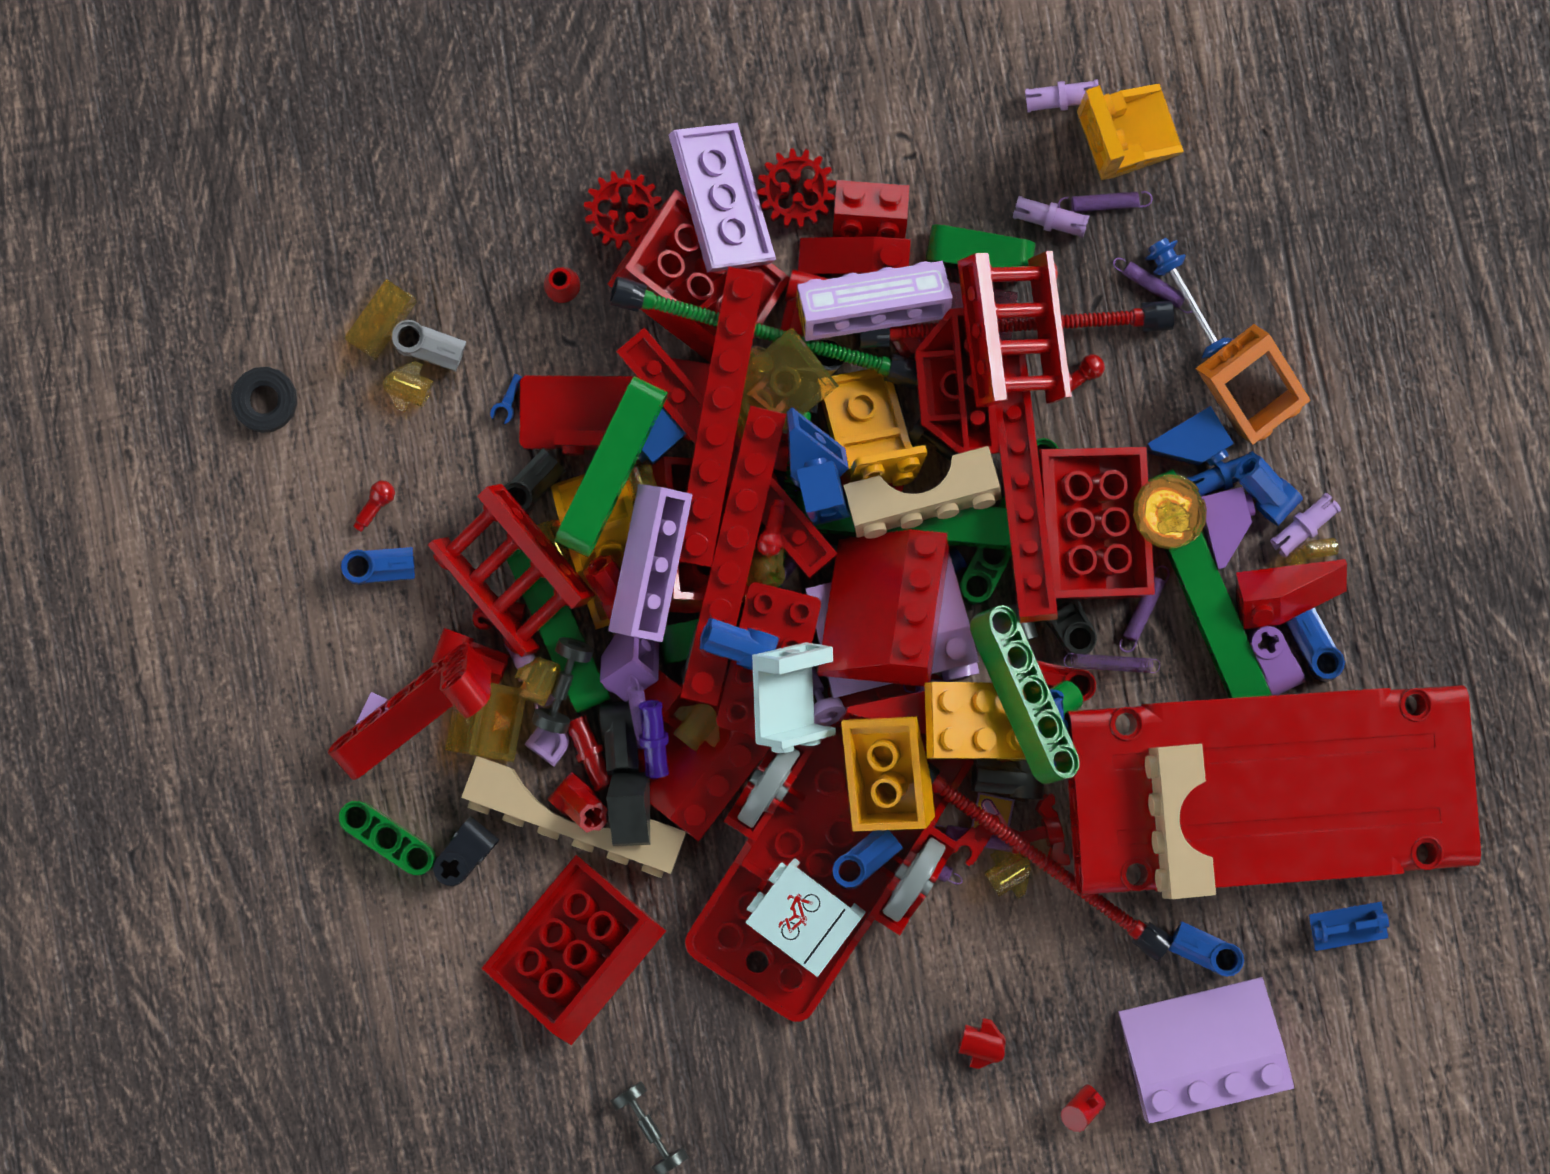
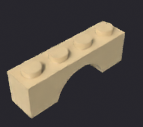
M989 446L953 455L949 472L944 480L935 488L924 493L908 494L897 491L889 486L880 475L844 485L857 538L862 536L866 538L880 537L888 529L900 526L904 529L914 528L922 524L923 520L938 517L939 519L951 518L957 515L959 510L974 507V509L988 508L994 505L996 500L1001 499L1000 484Z
M1202 744L1149 748V756L1145 758V771L1147 778H1152L1153 793L1149 794L1148 806L1150 814L1155 816L1156 831L1152 833V847L1154 853L1159 855L1160 869H1156L1155 872L1157 890L1162 892V898L1164 899L1216 895L1213 857L1195 850L1186 841L1180 827V810L1183 801L1191 790L1206 782Z

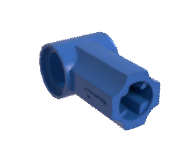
M1254 454L1251 457L1244 458L1236 466L1237 470L1234 477L1256 501L1254 505L1257 510L1274 525L1279 526L1303 500L1302 495L1290 483L1279 477L1261 456Z
M413 547L350 551L342 560V573L354 585L415 579ZM355 558H363L369 564L368 572L362 577H354L348 571L350 562Z
M1315 608L1285 623L1304 656L1309 672L1314 679L1320 682H1329L1342 673L1345 665L1343 654L1334 645ZM1329 655L1335 660L1336 669L1333 673L1325 674L1318 669L1317 659L1319 656Z
M709 618L702 630L699 649L737 661V665L753 670L752 655L775 650L779 638L751 628L745 630Z
M889 830L872 831L850 851L835 861L833 866L834 879L844 889H856L899 853L903 847ZM846 862L856 863L860 867V876L853 882L844 881L839 876L840 867Z
M1180 921L1172 936L1173 942L1168 951L1222 976H1234L1240 972L1244 964V956L1240 948ZM1229 949L1234 954V964L1229 969L1222 970L1216 963V957L1219 951Z

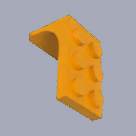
M875 369L818 378L817 383L822 385L820 400L830 437L846 449L849 469L841 475L843 484L878 475L887 484L892 483L893 486L911 483L917 477L928 453L926 446L912 447L894 383L884 381V375L877 374Z
M925 683L927 759H997L1002 762L1026 760L993 683Z

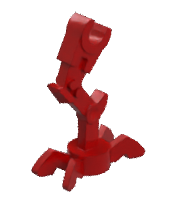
M1051 793L1045 794L1043 800H1039L1035 807V811L1043 817L1041 819L1042 826L1023 832L1010 829L1027 842L1045 839L1050 847L1047 856L1053 859V862L1056 861L1057 865L1069 866L1071 864L1069 855L1063 853L1065 842L1058 813L1052 808L1056 803L1055 796ZM991 814L992 818L995 817L1001 823L999 816ZM982 824L975 828L970 827L956 840L959 845L953 853L958 851L961 846L968 847L970 856L965 860L964 864L970 866L975 863L994 834L986 830V827H982ZM1012 849V854L1019 853L1016 849Z

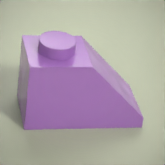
M1243 487L1197 499L1207 546L1218 570L1226 567L1252 523L1251 516L1255 515L1252 496L1250 494L1245 495Z
M616 633L601 656L600 682L608 691L614 692L625 702L629 700L627 688L637 685L633 677L630 678L631 683H629L630 675L637 679L643 690L657 682L659 642Z

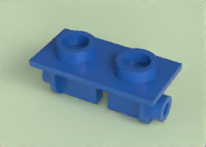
M1382 901L1308 914L1315 951L1388 938L1387 928H1389V919L1387 913L1383 912Z

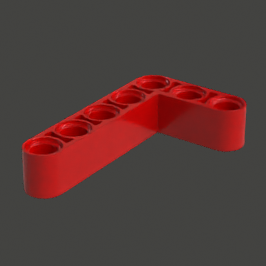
M467 642L460 644L338 738L329 748L328 754L352 780L360 778L452 706H455L464 718H469L481 710L491 696V669Z

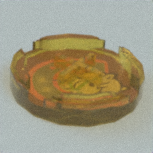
M1167 474L1151 479L1140 488L1134 501L1133 516L1137 529L1146 541L1159 548L1174 549L1187 545L1200 535L1206 523L1207 507L1205 500L1201 498L1198 492V487L1192 481L1180 475Z

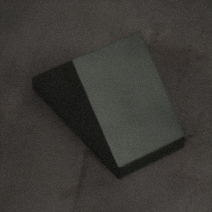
M645 772L612 773L607 793L612 845H650L649 776H646Z

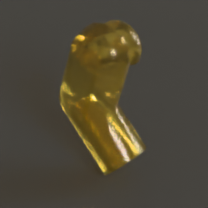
M1335 538L1307 541L1289 553L1285 564H1288V566L1307 564L1306 561L1310 559L1336 556L1339 550L1338 542Z

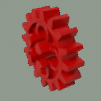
M791 148L789 158H784L778 152L776 153V165L769 162L764 164V168L769 174L759 175L758 182L766 186L765 188L758 189L757 195L761 198H767L762 203L761 208L763 211L773 210L771 221L775 222L782 217L784 218V228H788L791 221H797L798 228L803 229L804 220L809 219L813 225L818 224L816 215L818 212L825 216L828 215L829 210L824 204L825 202L834 203L835 196L828 193V190L836 188V181L827 180V177L832 173L831 167L821 169L823 157L818 156L812 161L809 159V150L805 149L802 157H798L794 148ZM805 169L812 170L815 176L813 179L805 180L803 192L807 196L815 195L818 202L813 206H809L804 202L803 195L797 192L793 196L791 207L787 209L781 208L778 202L781 198H788L790 186L787 182H777L775 179L776 175L780 172H785L790 178V183L797 185L800 182L802 171Z
M630 170L625 171L623 178H618L616 172L611 171V181L606 182L603 178L599 177L597 180L600 189L589 188L588 194L593 198V202H584V209L592 211V214L585 217L586 224H596L591 230V234L593 237L603 234L602 244L605 247L611 241H615L617 251H621L623 243L629 242L630 247L634 245L659 211L655 207L662 204V199L659 196H651L655 192L656 186L650 184L645 187L643 185L645 181L644 175L640 174L636 180H633ZM623 187H630L633 192L627 199L629 209L636 211L640 207H645L649 212L644 218H638L633 212H627L625 221L628 230L624 234H618L614 230L620 222L618 211L610 210L607 214L599 212V206L607 202L614 209L621 208L622 200L619 191Z

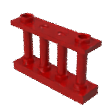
M1045 251L1028 259V266L992 267L989 262L988 253H975L957 261L976 408L990 407L1006 401L1007 392L1045 390L1047 404H1053L1072 397V377L1068 372L1056 281L1058 271L1054 263L1053 251ZM1031 281L1033 303L997 304L995 302L992 282ZM1035 317L1038 339L1001 340L999 338L997 319ZM1040 354L1043 375L1006 377L1004 375L1002 355Z
M502 484L487 486L477 496L484 504V511L452 542L448 537L432 540L428 546L434 552L433 557L443 569L450 571L504 636L505 645L512 652L523 657L536 653L540 649L532 636L564 605L570 606L571 609L586 605L595 594ZM494 521L499 522L507 531V539L474 569L462 555V552ZM517 549L523 550L531 560V567L498 597L485 580ZM539 578H546L554 587V595L521 625L508 608Z

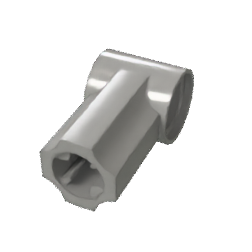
M413 320L401 321L392 332L393 344L402 355L412 356L451 371H457L466 341L421 326ZM406 329H413L420 335L418 343L410 348L404 347L399 343V336Z

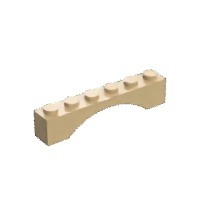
M476 756L461 797L469 800L467 808L487 815L490 808L504 813L503 821L519 827H523L525 821L538 825L537 833L555 840H558L560 834L573 838L572 846L591 853L594 847L608 851L607 859L624 865L628 864L629 859L643 864L641 871L662 878L664 872L672 874L687 833L681 829L650 819V845L613 846L610 828H602L600 831L592 830L586 833L575 822L554 813L539 802L524 786L515 769L480 756Z

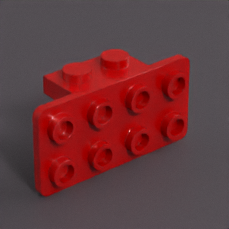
M526 375L522 377L520 381V445L524 449H562L563 455H584V450H597L622 400L627 382H631L634 376Z
M754 582L748 587L742 615L738 619L736 627L745 630L751 628L778 637L779 642L776 649L805 642L812 643L821 601L814 596ZM728 659L721 687L722 696L716 724L723 729L755 736L753 670L741 667L736 664L737 661Z

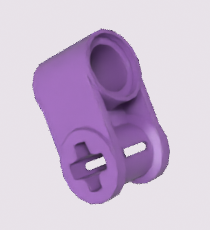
M1264 626L1253 628L1249 631L1247 635L1248 641L1271 695H1280L1305 682L1302 669L1291 653L1280 630L1275 627ZM1261 634L1272 636L1273 641L1268 643L1270 650L1258 648V643L1262 641Z

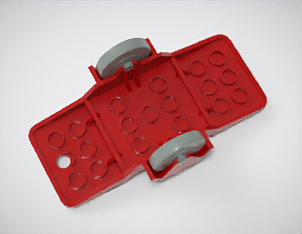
M935 673L931 674V679L943 680ZM892 683L840 696L839 698L842 700L845 709H847L849 706L912 693L906 692L903 684ZM905 685V688L908 691L915 692L916 686ZM838 722L829 726L836 728V735L821 739V743L818 745L794 746V751L788 753H775L770 749L723 821L748 837V840L685 938L687 952L695 960L793 1022H801L812 1015L874 920L899 936L902 934L909 919L924 901L947 860L959 845L958 842L934 827L949 802L947 801L948 799H944V796L941 797L940 794L933 793L935 817L926 829L889 830L903 849L866 879L860 887L847 890L836 883L833 876L835 861L872 832L852 831L842 727L837 726ZM928 759L936 768L941 770L939 775L945 779L946 785L949 784L950 787H954V790H957L974 762V759ZM794 858L800 862L797 867L847 906L851 908L855 903L866 911L818 977L745 923L752 914L747 910L748 906L759 892L766 895L774 884L769 881V878L780 863L783 862L788 866ZM853 862L844 863L839 870V876L847 882L857 880L861 873L860 867ZM754 951H761L768 958L767 968L759 973L751 971L746 964L748 955Z

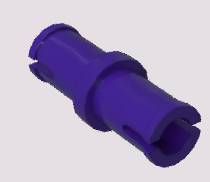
M648 700L638 705L642 727L639 743L641 747H644L645 775L649 776V778H661L669 774L666 745L669 743L668 733L664 731L662 702Z

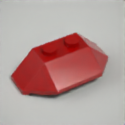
M949 309L915 350L921 425L958 454L989 446L991 454H999L996 406L976 408L964 309Z

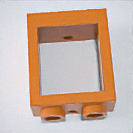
M1255 324L1196 368L1237 434L1252 445L1257 441L1266 439L1271 435L1274 428L1286 419L1296 416L1302 407L1311 401L1270 334ZM1266 354L1288 390L1247 420L1225 384Z

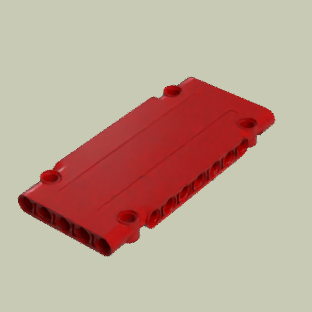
M1464 685L1391 690V688L1165 702L1141 704V706L1065 712L1064 719L1068 722V733L1080 761L1077 773L1073 777L1068 778L1076 889L1079 895L1143 890L1158 892L1155 872L1156 869H1160L1159 855L1154 853L1152 847V833L1156 831L1155 816H1151L1148 806L1149 794L1153 793L1152 778H1147L1145 758L1149 756V748L1202 744L1206 782L1191 790L1183 801L1180 810V827L1186 841L1195 850L1213 857L1215 888L1404 874V871L1478 866L1480 863L1481 843L1470 700L1467 688ZM1408 696H1412L1417 703L1416 711L1412 715L1405 708V701ZM1120 714L1127 716L1130 722V728L1124 735L1118 732L1115 725L1116 719ZM1421 844H1424L1428 850V857L1423 863L1416 856L1417 848ZM1135 864L1139 867L1141 875L1139 881L1132 885L1127 880L1126 872L1129 866Z

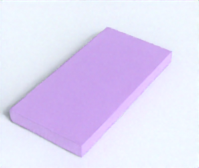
M738 123L673 130L669 134V138L707 272L727 270L728 266L744 268L774 262L776 257Z

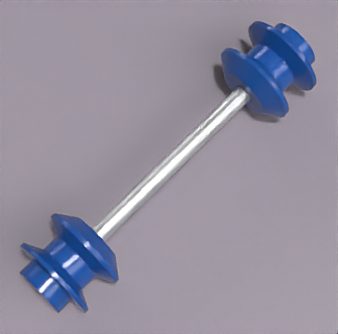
M1164 238L1148 248L1150 255L1145 260H1154L1156 262L1157 268L1153 272L1154 275L1164 276L1168 273L1172 275L1211 345L1205 348L1202 359L1210 358L1234 338L1224 337L1220 340L1216 339L1177 271V268L1183 264L1186 255H1177L1173 248L1177 244V240L1170 243L1167 238Z

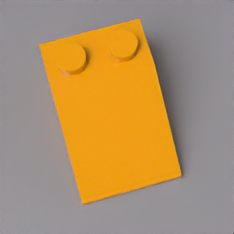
M917 717L842 720L852 831L926 829L934 819L935 812L932 781Z

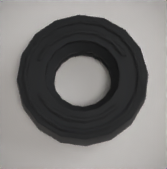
M256 367L243 373L234 384L231 394L232 410L237 419L248 429L260 433L274 432L284 427L294 416L298 404L297 391L291 379L280 370L271 367ZM260 386L272 387L278 394L277 406L269 413H258L251 406L250 398L252 392Z

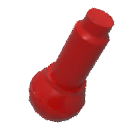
M1094 354L1083 358L1078 366L1079 368L1071 374V392L1085 381L1101 377L1105 371V364L1102 358Z
M380 480L371 486L370 499L356 517V522L353 525L357 530L362 532L365 527L369 526L381 507L394 500L395 490L389 482Z
M774 499V503L770 507L765 531L762 532L756 541L758 551L766 557L775 556L782 549V540L779 534L785 513V501Z

